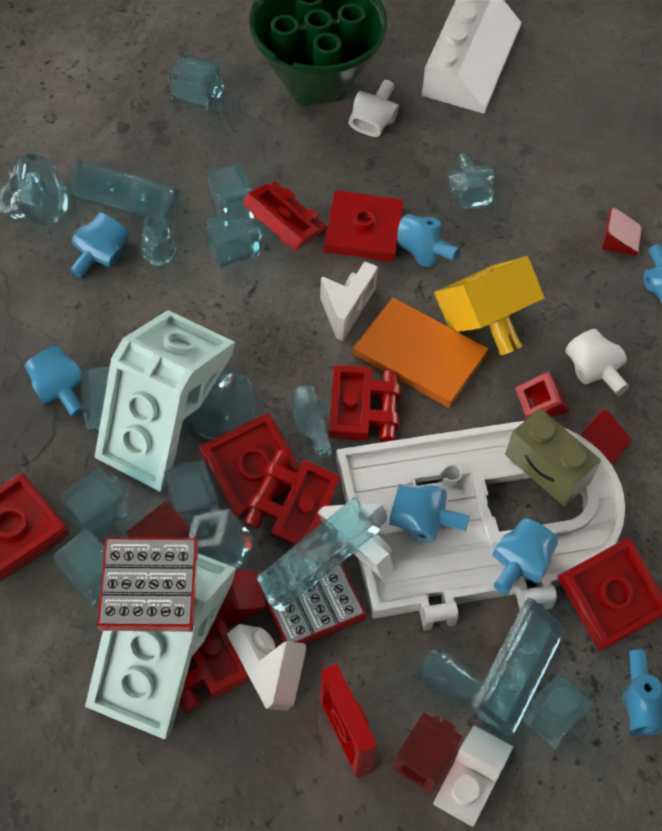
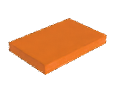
M392 297L353 347V356L382 372L388 370L397 372L398 381L450 408L486 358L489 348Z

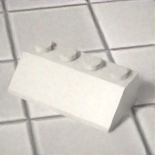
M504 0L455 1L425 66L422 96L485 113L521 27V21Z

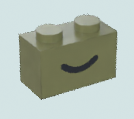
M538 408L512 432L505 455L564 507L591 483L601 462L600 458L541 408Z

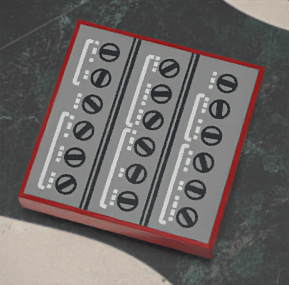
M105 537L97 623L99 630L193 632L198 560L197 538Z
M331 543L257 572L266 606L283 643L291 641L306 645L366 619V613Z

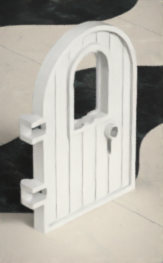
M524 421L337 449L336 462L339 475L341 476L346 505L381 503L388 517L387 521L375 533L391 548L392 551L389 555L394 570L382 581L359 560L372 619L419 611L424 631L432 630L434 622L445 620L448 627L455 626L458 620L457 604L516 594L521 614L529 613L532 605L543 604L545 610L552 609L557 599L555 587L562 586L557 575L616 544L620 536L625 517V500L621 483L614 468L593 444L575 432L566 429L601 459L591 483L580 492L584 511L578 517L571 520L543 524L558 538V545L553 552L548 570L541 581L537 583L538 587L528 589L526 580L529 579L520 576L509 594L504 595L495 589L494 583L506 566L492 555L502 537L512 530L499 532L496 519L491 516L490 509L487 506L486 497L488 496L486 485L531 478L505 455L512 432ZM439 480L438 483L426 485H435L447 492L446 510L470 515L466 532L440 526L433 542H422L413 538L408 531L389 525L399 484L417 486L416 483ZM441 595L442 604L430 606L428 597Z

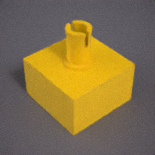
M528 256L492 265L434 292L449 328L460 332L479 329L489 325L499 350V355L513 352L514 348L519 349L522 347L509 316L545 298Z

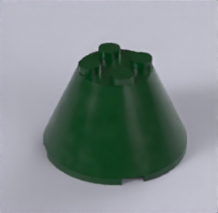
M254 0L249 15V27L254 43L288 92L295 97V101L299 105L310 106L312 104L342 100L346 96L347 89L383 44L387 32V14L380 0H258V2Z

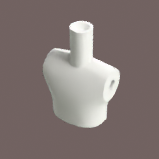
M384 80L376 95L361 90L357 93L353 104V112L348 122L353 129L368 136L378 137L387 125L393 124L399 110L398 104L388 100L395 88L394 83L390 80Z
M591 329L580 334L568 344L565 352L572 359L575 373L583 384H590L603 378L617 396L622 395L628 390L629 385L616 371L627 362L626 354L619 345L607 340L597 329Z

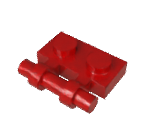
M273 181L270 185L266 183L249 192L242 204L252 212V215L258 221L266 224L278 235L284 244L291 246L295 251L311 242L315 236L321 237L327 230V226L318 219L320 215L312 208L307 209L295 199L296 194L288 187L283 188L276 181Z
M334 365L328 438L367 441L368 428H377L380 431V442L394 441L395 432L400 428V416L396 413L397 401L401 398L398 373L388 370L383 372L382 381L371 380L372 367ZM370 398H378L381 401V410H370Z
M276 450L272 461L266 462L261 473L264 479L257 494L250 497L247 504L249 512L244 524L258 530L264 516L272 518L276 521L270 536L307 552L321 524L318 511L323 506L329 505L341 476L305 459L302 461L297 473L286 468L291 455L285 451ZM279 484L290 487L282 506L272 502Z
M219 612L205 641L191 657L196 669L187 673L180 698V705L185 713L191 712L200 706L194 691L203 685L206 686L211 698L214 699L251 681L227 636L229 630Z

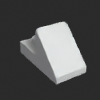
M364 261L357 274L354 272L350 274L345 286L325 277L321 278L320 298L336 339L344 341L375 291L377 266Z
M367 503L323 506L318 511L325 529L382 581L394 570L389 555L392 551L391 548L375 533L388 519L383 504Z
M239 624L228 632L227 636L265 708L289 710L293 707L304 662L306 645L304 643L286 641L275 649L272 637L260 627Z
M474 725L460 747L455 762L440 788L433 805L474 827L513 746Z

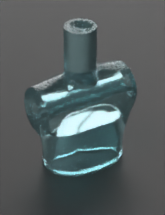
M461 154L458 158L461 169L447 172L450 192L455 195L462 208L474 209L488 205L494 197V177L491 165L474 166L470 154Z
M315 385L300 386L294 390L291 397L295 424L305 443L315 447L317 456L321 458L327 457L332 453V448L327 436L326 404L320 399L319 391Z

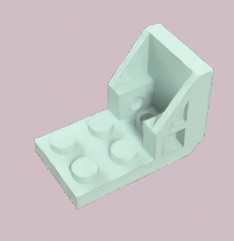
M169 310L125 336L111 358L94 458L160 492L164 490L170 483L183 419L202 405L230 360L235 342Z
M198 553L193 632L103 631L85 707L166 739L173 728L191 657L205 641L233 582L236 568Z

